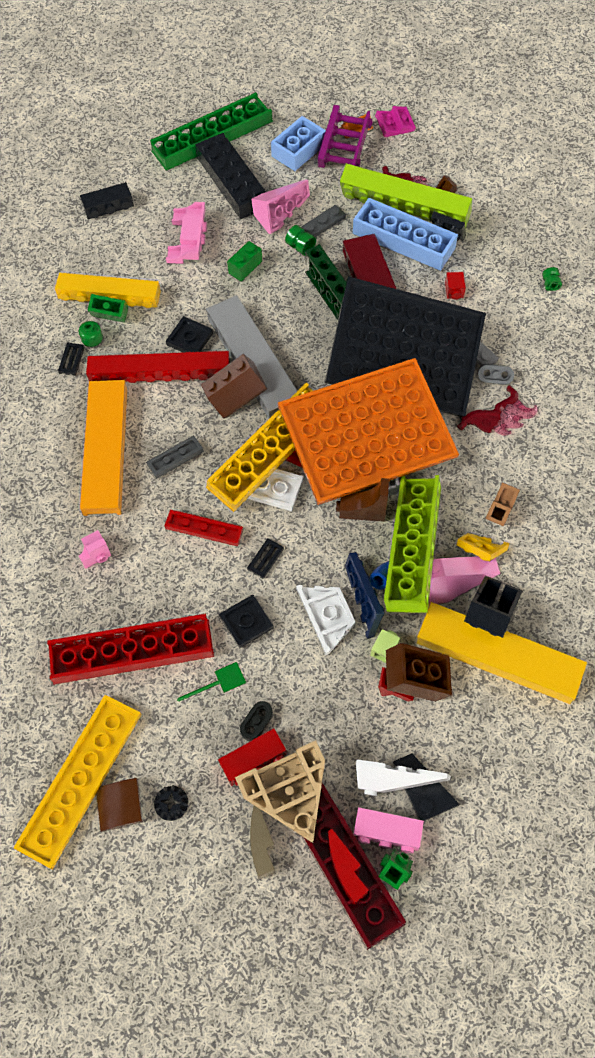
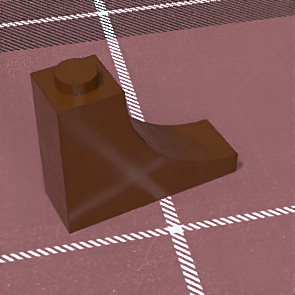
M381 478L379 484L368 491L341 497L340 501L336 502V512H339V519L385 522L389 478Z

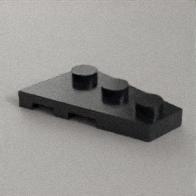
M413 753L393 761L394 767L404 766L415 771L417 769L428 770ZM440 782L405 789L418 819L426 821L460 805Z

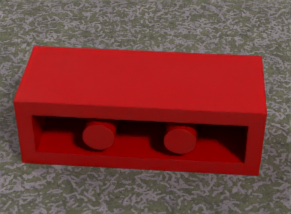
M273 728L219 758L218 762L230 785L235 784L238 786L235 777L254 768L259 770L285 758L287 750Z

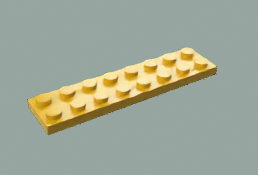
M104 695L13 847L15 850L53 870L99 787L142 714L139 711Z

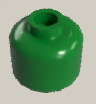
M87 321L80 325L78 332L81 342L85 346L95 347L102 342L103 334L98 323Z

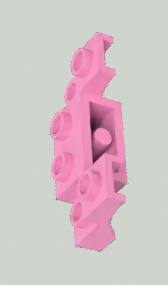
M194 202L188 207L173 209L172 225H182L181 245L168 246L167 263L183 264L184 259L199 260L202 245H205L204 232H207V222H204L205 202Z

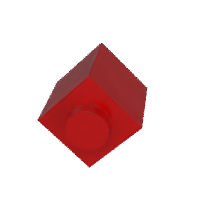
M446 272L445 289L447 299L457 300L464 298L466 290L464 272Z

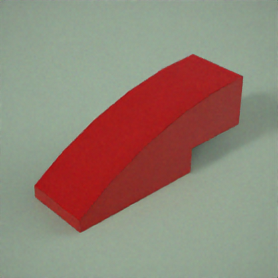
M330 829L328 831V840L332 863L345 893L353 905H355L369 891L355 873L360 869L361 865L333 829Z

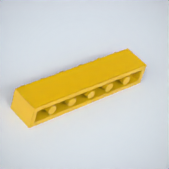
M59 273L55 285L58 299L64 301H90L91 294L125 300L130 307L144 306L145 308H157L161 293L159 281Z

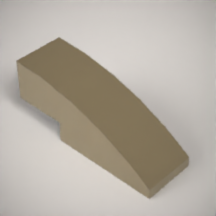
M253 806L250 843L253 863L260 880L275 873L268 851L275 848L261 810Z

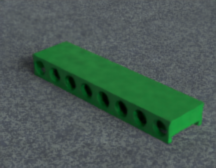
M255 92L151 139V152L167 171L197 157L195 144L224 133L230 142L273 122L272 110L263 104ZM251 99H255L254 103H249ZM238 105H242L241 109H236ZM225 111H229L228 115H222ZM212 117H216L215 121H209V120H210V118H212ZM198 123H203L202 127H196V125ZM185 129H189L188 133H182ZM172 135L176 136L174 140L169 139V137ZM161 141V146L157 148L155 144Z

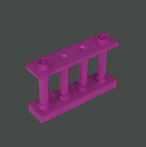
M333 105L318 155V167L325 168L326 163L329 162L344 165L347 163L360 167V155L368 128L371 129L373 121L370 118V111H367L366 117L363 119L342 115L340 113V105ZM343 121L363 125L361 132L338 128L337 125L338 122L341 123ZM342 135L358 138L359 141L357 146L335 142L334 136ZM336 148L355 152L353 159L330 155L329 152L330 149Z

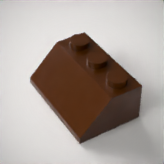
M244 353L200 384L207 399L224 419L268 389L255 363Z

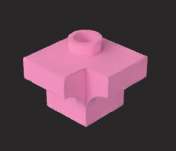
M98 530L81 539L84 550L79 555V558L85 569L96 563H103L111 556L108 546Z

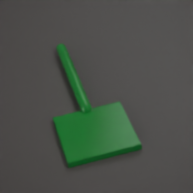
M235 662L214 671L218 681L183 695L177 701L180 702L219 684L224 693L245 684L246 681L238 663Z

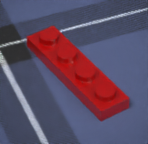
M171 509L164 525L167 530L237 547L243 533L242 526Z

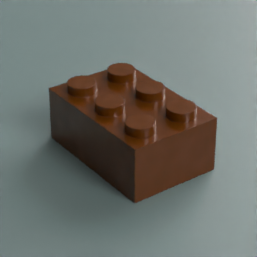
M404 643L386 650L388 691L435 702L452 696L449 655Z

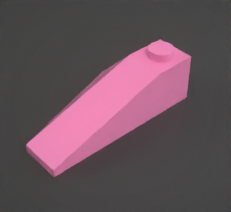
M479 557L433 559L429 606L431 602L442 604L452 601L459 595L480 585L485 575L491 578L499 575L500 571L496 558L490 562L484 561Z

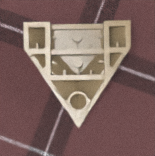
M316 740L296 749L295 753L259 770L254 768L235 777L245 800L313 843L325 759Z

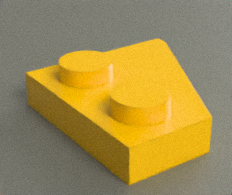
M467 533L458 538L456 546L463 548L465 552L479 556L484 561L490 562L507 551L510 543L503 542L502 545L491 543V538Z

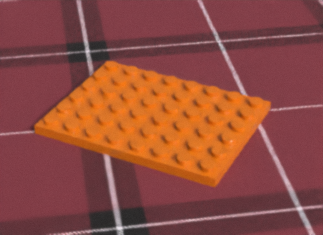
M416 358L278 402V408L318 505L378 485L381 478H389L390 481L459 456Z

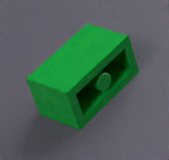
M248 241L227 261L228 273L242 282L263 261L262 248Z
M91 294L88 312L92 317L125 323L128 305L125 300Z

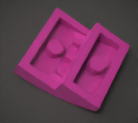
M393 106L391 111L377 110L375 114L384 137L409 133L416 129L407 107Z

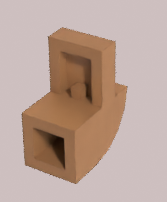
M502 482L485 519L504 526L520 489Z

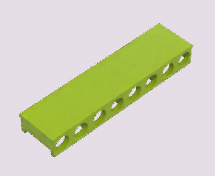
M439 475L428 479H406L405 476L401 477L384 595L387 612L428 613L441 495Z

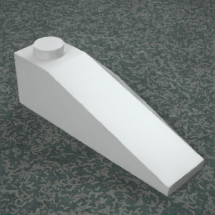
M356 760L358 788L364 790L365 795L377 796V792L387 793L448 781L451 777L447 773L422 769L415 771L404 766H395L393 768L385 763Z

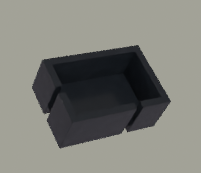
M485 575L471 601L464 622L469 623L472 627L488 631L491 635L503 638L523 590L505 584L498 602L495 599L502 582Z

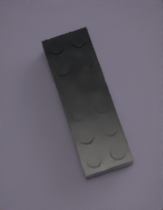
M224 133L195 144L197 159L237 216L243 219L254 214L251 199L266 191Z

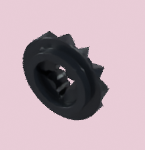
M174 785L164 787L157 792L154 800V808L157 815L166 821H174L181 818L188 808L187 794L182 788ZM172 794L174 801L180 804L172 805L169 812V807L164 802L169 801Z

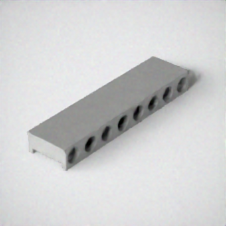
M236 295L206 308L207 317L226 350L229 351L233 361L244 353L255 363L268 388L258 395L256 399L270 419L279 410L278 402L290 399L297 392V389Z

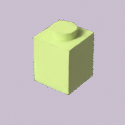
M382 629L371 649L370 656L386 663V650L398 645L400 637L391 630L385 631Z

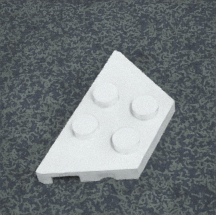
M298 585L296 590L325 655H328L354 627L355 619L340 587L324 588L323 586H315L314 588Z

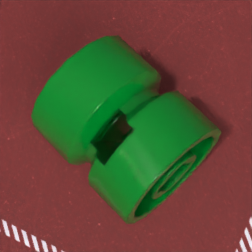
M299 225L292 226L285 237V243L296 249L303 256H306V250L315 247L317 241L316 237L309 232H305Z

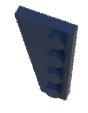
M357 552L349 553L345 568L351 588H356V605H361L362 614L360 618L362 623L367 625L368 630L365 632V635L369 639L375 637L384 616V608L378 601L377 593L370 583V577L366 574L363 562L359 559Z

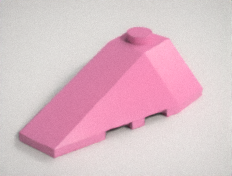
M305 179L271 190L251 199L254 216L269 234L282 228L285 218H290L293 215V209L295 207L299 208L310 196L308 180Z

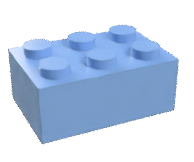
M301 116L271 141V155L282 164L296 171L321 149L326 130Z

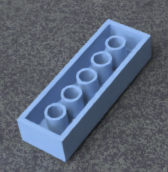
M368 198L353 219V234L361 237L375 233L379 245L440 271L456 248L458 234L371 198Z

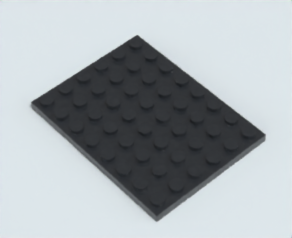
M348 276L324 383L333 385L416 358L439 411L463 417L467 411L486 313Z

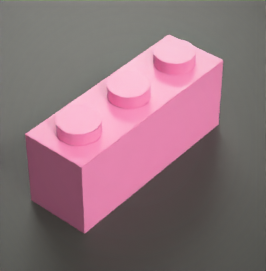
M358 807L354 836L362 844H370V841L379 843V847L392 849V846L401 847L400 851L414 853V850L418 851L420 848L424 821Z

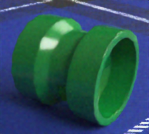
M556 267L545 269L542 273L545 289L547 291L560 289L562 281L559 269Z

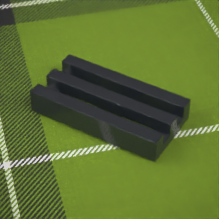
M66 344L58 369L59 374L65 373L66 375L72 374L76 376L84 352V345ZM71 347H72V348H73V351H72V354L70 355L69 363H68V366H67V369H66V368H64V367H65V364H66V361H67V358H68L70 349H71ZM76 352H77V356H76V359H75L73 368L71 369L72 364H73V361H74V358H75V355H76Z
M267 538L248 565L247 570L264 579L284 550V547ZM269 544L272 545L258 567L254 568ZM277 548V551L275 552V554L273 555V557L270 559V561L268 562V564L266 565V567L264 568V570L261 572L260 570L262 569V567L264 566V564L267 562V560L269 559V557L271 556V554L273 553V551Z

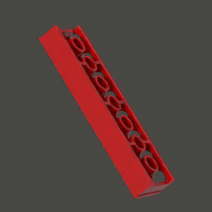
M206 613L47 640L50 658V680L53 682V685L214 657L209 619H207Z

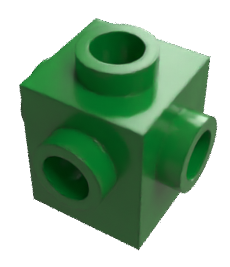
M394 848L390 855L386 853L379 864L382 866L378 877L398 890L403 882L407 883L413 873L410 870L413 861L406 853Z

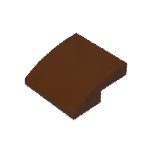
M137 778L122 780L99 787L97 803L100 832L143 823Z

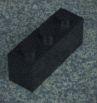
M126 182L80 195L87 219H95L102 215L113 214L116 211L134 207L132 195Z

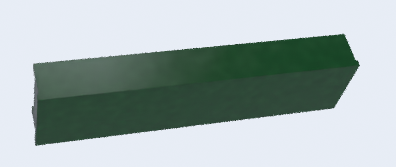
M318 244L305 251L309 258V270L305 271V273L338 320L346 281L321 245Z

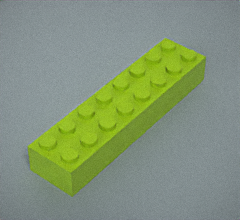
M347 163L340 179L342 193L348 199L356 198L360 202L365 203L368 198H371L412 216H420L425 221H430L435 211L464 222L466 229L472 212V198Z

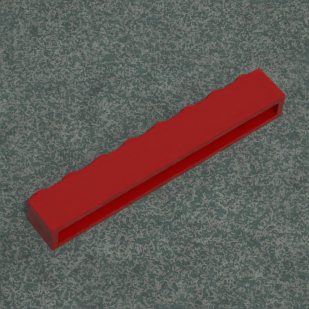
M229 351L87 356L86 374L89 381L125 380V382L135 383L137 381L154 382L155 380L166 382L172 380L188 381L190 379L207 380L230 364Z

